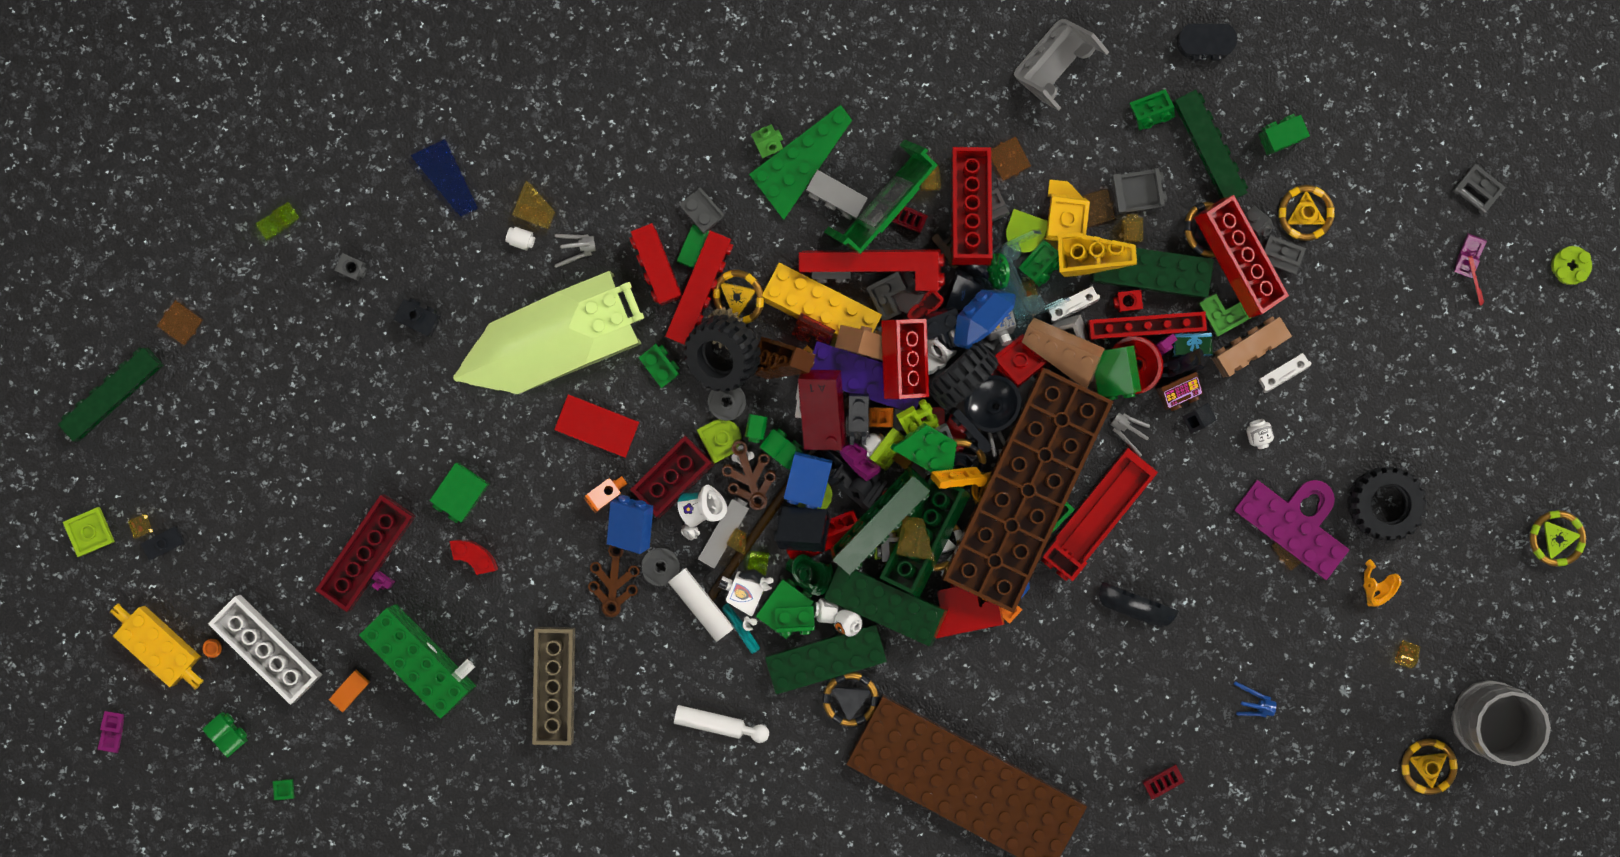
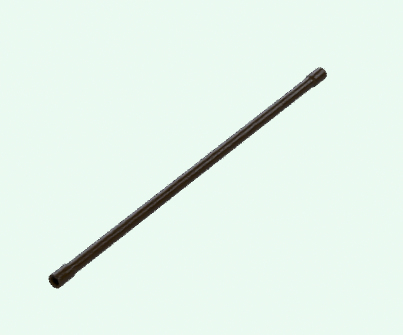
M901 316L899 320H903L906 318ZM849 393L843 400L844 414L849 410ZM808 450L806 454L816 456L820 450ZM788 480L708 592V596L713 602L722 590L719 587L722 577L730 579L785 501L784 495Z

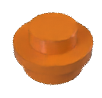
M208 639L204 642L202 650L207 657L215 658L221 654L222 645L217 639Z

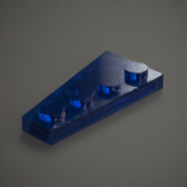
M446 139L410 155L461 217L479 209Z

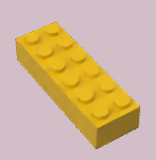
M780 262L762 294L766 304L835 338L838 337L841 325L858 329L861 326L872 328V332H874L882 314Z

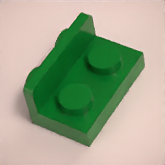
M1166 89L1130 102V108L1137 120L1139 130L1149 129L1158 123L1167 122L1175 117L1174 105Z
M1043 240L1020 265L1019 269L1040 287L1049 280L1054 270L1059 269V252L1046 240Z
M654 344L652 348L638 358L659 386L663 388L680 375L678 372L680 368L674 360L670 362L666 355L669 353L663 345L658 346Z
M814 606L775 608L776 632H780V636L792 635V632L799 631L800 635L811 634V631L815 630Z

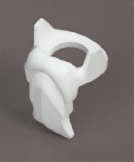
M937 337L927 340L928 375L945 367L949 359L957 352L956 350H948L938 341Z

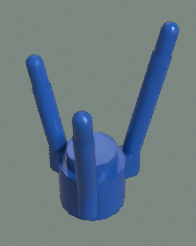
M1234 682L1235 686L1263 699L1259 700L1258 704L1241 702V705L1257 708L1259 712H1236V715L1261 716L1265 718L1267 715L1274 716L1277 704L1275 701H1271V697L1262 695L1238 682Z

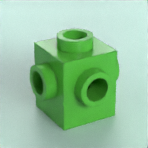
M772 124L751 134L762 158L783 149L780 142L783 140L779 130H774Z

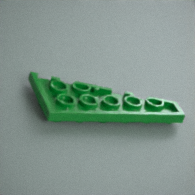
M841 105L749 174L783 220L788 216L811 182L816 171L820 169L852 122V119Z

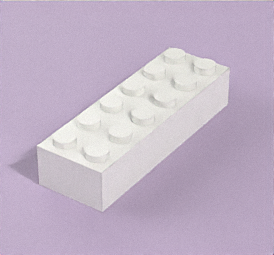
M241 595L235 596L208 623L290 705L297 702L322 676Z

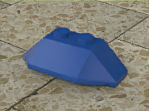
M981 290L957 316L954 345L969 349L974 343L988 336L1015 307L1016 295L999 290Z

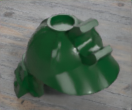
M805 554L797 556L794 560L789 559L786 563L787 567L785 570L792 573L795 583L801 588L806 589L811 595H823L829 589L833 579L831 563L816 562Z

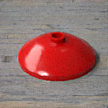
M1131 336L1117 342L1112 349L1134 345L1141 391L1135 394H1140L1151 390L1159 382L1163 372V359L1159 349L1153 342L1144 337ZM1139 360L1143 363L1142 367L1138 365Z

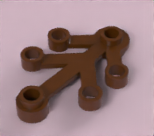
M738 439L733 442L732 451L735 455L739 456L744 474L734 470L730 464H725L722 467V474L748 485L751 493L741 489L737 482H731L728 485V492L747 499L752 509L761 510L767 505L765 494L771 483L775 481L776 474L774 471L768 470L764 475L765 480L758 490L756 482L765 465L769 463L770 456L765 452L761 453L758 457V463L752 472L746 455L747 443L744 440ZM742 444L743 449L738 450L736 445ZM766 456L768 460L763 462L760 458ZM728 467L731 469V472L725 473L724 469ZM772 474L774 478L769 480L766 476ZM732 485H735L737 487V490L732 491L730 487ZM756 497H759L762 501L760 503H756L754 499Z
M612 545L608 549L609 555L612 557L610 578L602 570L601 563L593 562L590 565L591 572L595 573L609 589L608 597L600 589L598 581H592L588 585L589 591L594 592L603 603L602 612L607 617L617 616L621 610V604L629 597L635 596L638 593V587L631 584L627 587L626 592L616 598L617 590L632 577H636L640 573L639 567L633 565L629 567L628 572L618 579L620 557L624 554V549L620 548V553L615 554L613 551L615 546ZM594 564L599 565L598 571L593 570ZM631 568L637 569L636 575L631 574ZM592 583L597 584V590L591 589ZM630 587H634L636 589V592L634 594H631L629 592ZM609 604L615 606L614 611L608 609Z

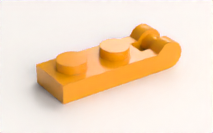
M977 467L933 471L931 474L932 481L939 489L975 484L982 487L987 483V478L981 474Z

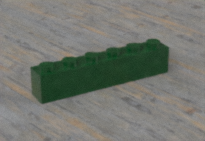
M1194 90L1174 100L1172 103L1220 199L1232 195L1237 199L1247 194L1246 189H1248L1245 180L1240 178L1238 174L1239 168L1235 161L1232 162L1229 156L1231 152L1228 146L1223 144L1221 140L1222 134L1218 127L1215 128L1212 122L1214 120L1210 110H1206L1203 104L1205 100L1202 94Z
M138 348L134 351L133 357L129 361L122 362L118 366L119 370L116 373L109 374L103 380L104 383L100 387L96 386L89 392L90 396L87 399L80 400L72 412H67L61 417L62 421L58 425L73 442L82 440L164 366L149 348Z

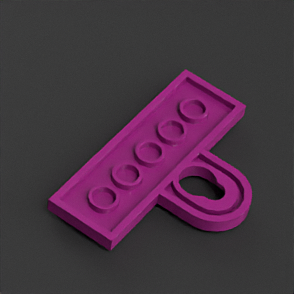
M1256 480L1233 510L1324 580L1330 577L1349 552L1346 546L1319 527L1332 510L1335 501L1332 489L1322 481L1311 480L1303 483L1290 500L1286 502L1259 480ZM1311 494H1317L1320 500L1317 504L1316 513L1312 516L1303 515L1300 510L1302 500L1308 498Z

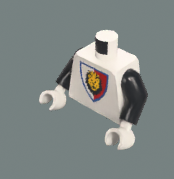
M756 569L738 571L734 580L722 577L719 584L720 588L729 591L726 601L743 622V628L746 631L753 630L750 624H757V620L750 619V616H753L762 592L772 589L768 584L773 583L771 577L766 578Z

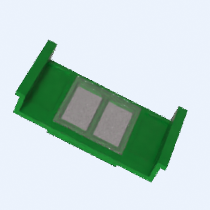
M903 140L900 146L911 156L909 160L844 234L831 227H828L824 233L861 254L878 233H882L920 190L919 186L938 166L926 154L928 150L925 147Z

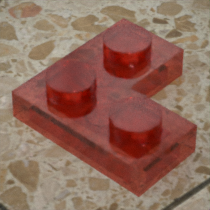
M801 313L792 334L800 341L809 343L811 337L814 336L818 341L829 344L836 330Z

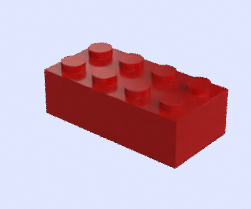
M651 223L631 231L632 237H629L632 247L635 250L638 249L639 255H636L640 266L645 267L646 273L643 274L647 284L653 287V291L650 292L654 302H659L663 306L682 298V293L655 226Z
M927 319L881 320L884 399L929 397Z

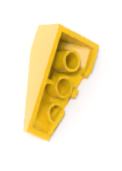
M1077 232L1058 234L1059 271L1064 277L1087 275L1137 265L1136 245L1115 240L1111 241Z

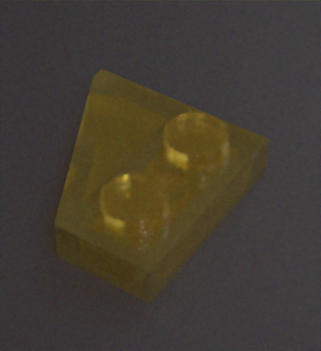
M525 181L512 215L549 230L555 211L528 181Z
M906 516L902 521L896 554L934 560L924 520L922 518Z

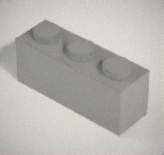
M819 170L816 171L806 189V192L809 193L808 197L817 202L819 199L824 201V206L833 211L835 209L842 212L841 215L849 220L858 218L868 200L867 197Z

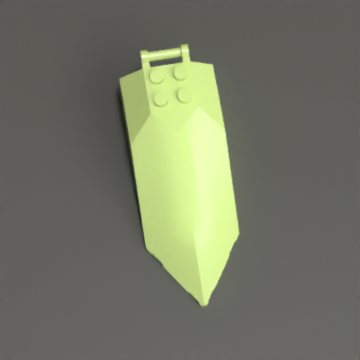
M608 271L558 291L489 323L456 374H454V380L470 385L520 394L641 345V341L636 337L631 324L644 319V315L639 311L631 291V283L627 282L615 287L613 281L614 274ZM621 292H624L633 314L630 318L627 317L619 297Z

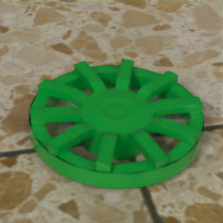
M1002 253L993 254L991 265L987 268L989 273L988 280L993 285V288L1000 290L1008 285L1010 269L1006 257Z

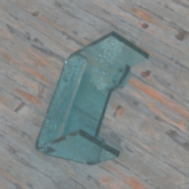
M1032 230L993 252V254L1002 253L1008 261L1010 269L1009 282L1006 288L1002 290L1016 295L1015 307L1012 310L1014 317L1018 321L1030 320L1071 301L1067 297L1045 305L1044 300L1039 295L1027 296L1013 261L1021 255L1019 244L1042 234L1040 230Z

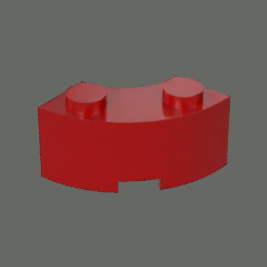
M463 539L449 541L453 560H462L469 563L474 568L476 575L498 570L497 563L491 553L476 542Z

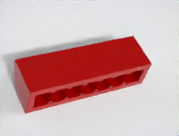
M854 510L831 518L825 551L830 550L858 521ZM787 550L790 559L793 560L801 554L812 557L822 553Z

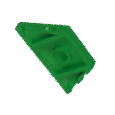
M923 423L914 432L904 436V440L898 444L894 443L890 447L893 451L933 472L953 469L957 442L928 424Z

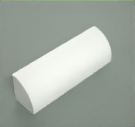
M687 568L683 569L668 582L716 642L734 629L733 625Z

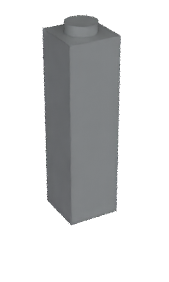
M740 498L731 500L727 507L726 515L719 521L698 560L715 569L749 510L747 502Z

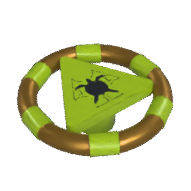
M1556 510L1543 514L1535 521L1530 531V546L1533 553L1540 561L1550 566L1560 567L1573 563L1583 553L1586 545V532L1583 524L1577 517L1566 511ZM1555 518L1567 519L1577 529L1578 533L1546 521ZM1543 523L1549 557L1542 552L1537 543V535ZM1579 538L1573 554L1567 558L1552 559Z

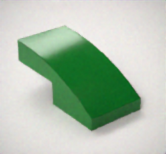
M692 225L677 263L694 269L709 231L703 234L696 225Z

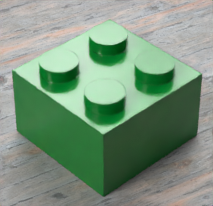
M1294 114L1280 120V124H1277L1275 121L1262 128L1263 132L1258 134L1267 156L1301 142L1310 136L1302 116L1295 117Z

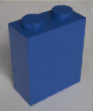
M795 451L784 499L794 505H798V503L806 504V507L810 509L821 508L833 460Z
M625 495L618 496L610 501L607 544L638 554L649 549L653 505L646 504L642 500L630 499V497Z

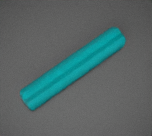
M725 604L722 607L723 612L752 654L760 649L758 643L750 631H746L743 628V622L729 604Z

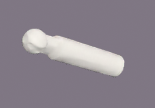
M681 705L677 706L674 724L738 739L744 734L751 736L757 743H763L768 739L769 730L764 725H756L752 728L745 726L744 720Z

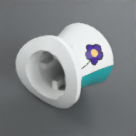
M710 485L703 486L700 492L683 493L678 499L679 514L683 521L691 527H696L705 520L711 522L719 521L727 513V505L724 498Z

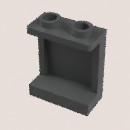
M1159 168L1111 176L1117 214L1165 206L1164 202H1167L1166 191L1162 190L1161 183H1164L1163 172L1159 171Z

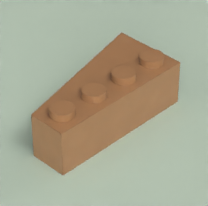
M1272 316L1263 322L1264 326L1258 329L1256 326L1247 331L1248 336L1243 339L1238 337L1230 342L1232 345L1227 349L1223 346L1214 352L1215 356L1211 359L1223 378L1230 377L1235 374V370L1238 371L1249 365L1251 360L1258 359L1266 351L1272 350L1292 337L1280 317L1274 319Z

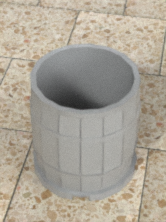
M1491 680L1474 683L1462 691L1451 717L1454 734L1465 748L1492 762L1512 766L1529 763L1538 757L1548 743L1551 729L1548 714L1539 701L1520 689L1509 686L1506 683Z

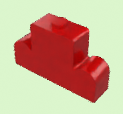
M950 584L951 588L937 592L940 607L948 611L936 638L1005 624L1000 606L989 601L984 602L981 606L979 596Z

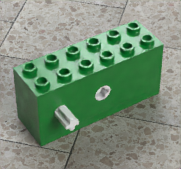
M397 604L386 608L359 634L374 652L440 719L455 708L476 687L467 676L475 668L473 663L466 659L458 667Z

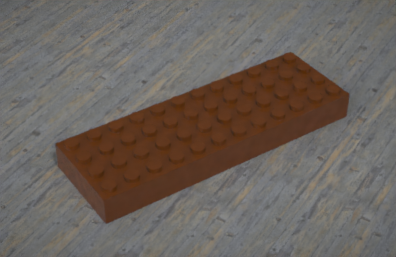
M1045 368L1039 370L1021 408L1019 417L1013 425L941 579L1012 613L1015 612L1114 401Z
M883 694L846 761V765L1017 857H1060L1087 808L1084 802Z

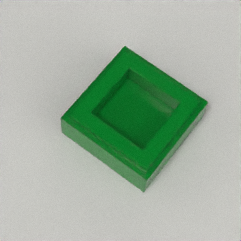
M293 779L273 781L274 800L295 798Z

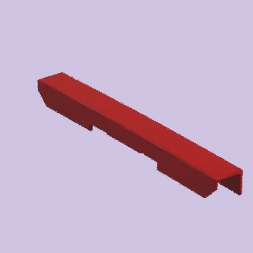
M1471 255L1468 256L1479 305L1481 306L1484 300L1481 289L1478 286L1475 273L1476 267Z

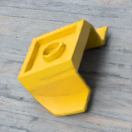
M1049 180L1048 197H1051L1047 233L1044 240L1058 251V234L1077 232L1086 235L1090 201L1083 198L1068 181Z

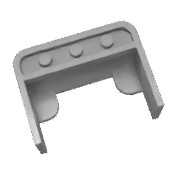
M1061 19L1052 26L1015 69L1014 76L1042 102L1059 111L1061 107L1054 100L1057 94V88L1053 85L1076 57L1085 59L1090 57L1095 50L1106 55L1109 51L1094 33L1066 19Z

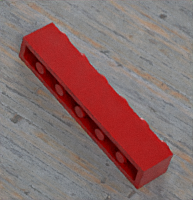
M711 230L709 231L665 337L685 345L689 333L696 328V325L702 323L704 315H701V313L710 304L711 298L709 294L711 290H715L717 275L719 272H723L726 262H723L726 254L730 255L734 246L731 244L732 240Z
M1206 311L1088 320V339L1097 340L1207 331Z

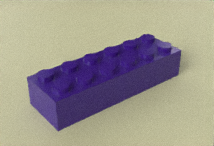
M816 341L812 352L816 356L814 358V365L810 370H841L843 391L869 394V400L903 411L911 406H914L915 410H917L920 398L884 399L883 363Z

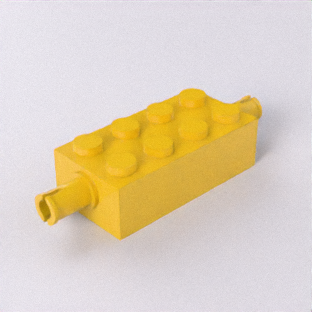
M119 603L113 607L114 610L111 609L110 613L122 622V626L113 637L167 686H175L181 679L186 680L194 689H197L204 680L191 670L201 656L146 606L138 607L130 615Z

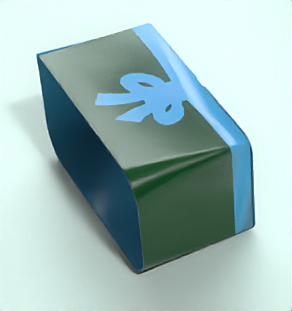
M1212 333L1174 334L1178 340L1172 344V357H1180L1199 348L1203 350L1204 356L1213 355Z

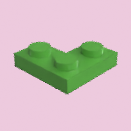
M1217 294L1198 303L1202 311H1206V318L1217 337L1251 319L1245 312L1241 302L1225 310Z

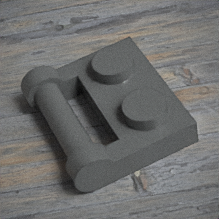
M1473 164L1452 192L1456 195H1461L1479 209V213L1484 215L1506 187L1477 164ZM1466 184L1486 198L1487 201L1482 203L1464 189Z

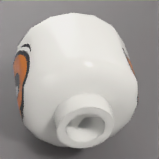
M842 609L835 616L834 627L840 633L851 637L860 631L862 618L857 613L848 609Z

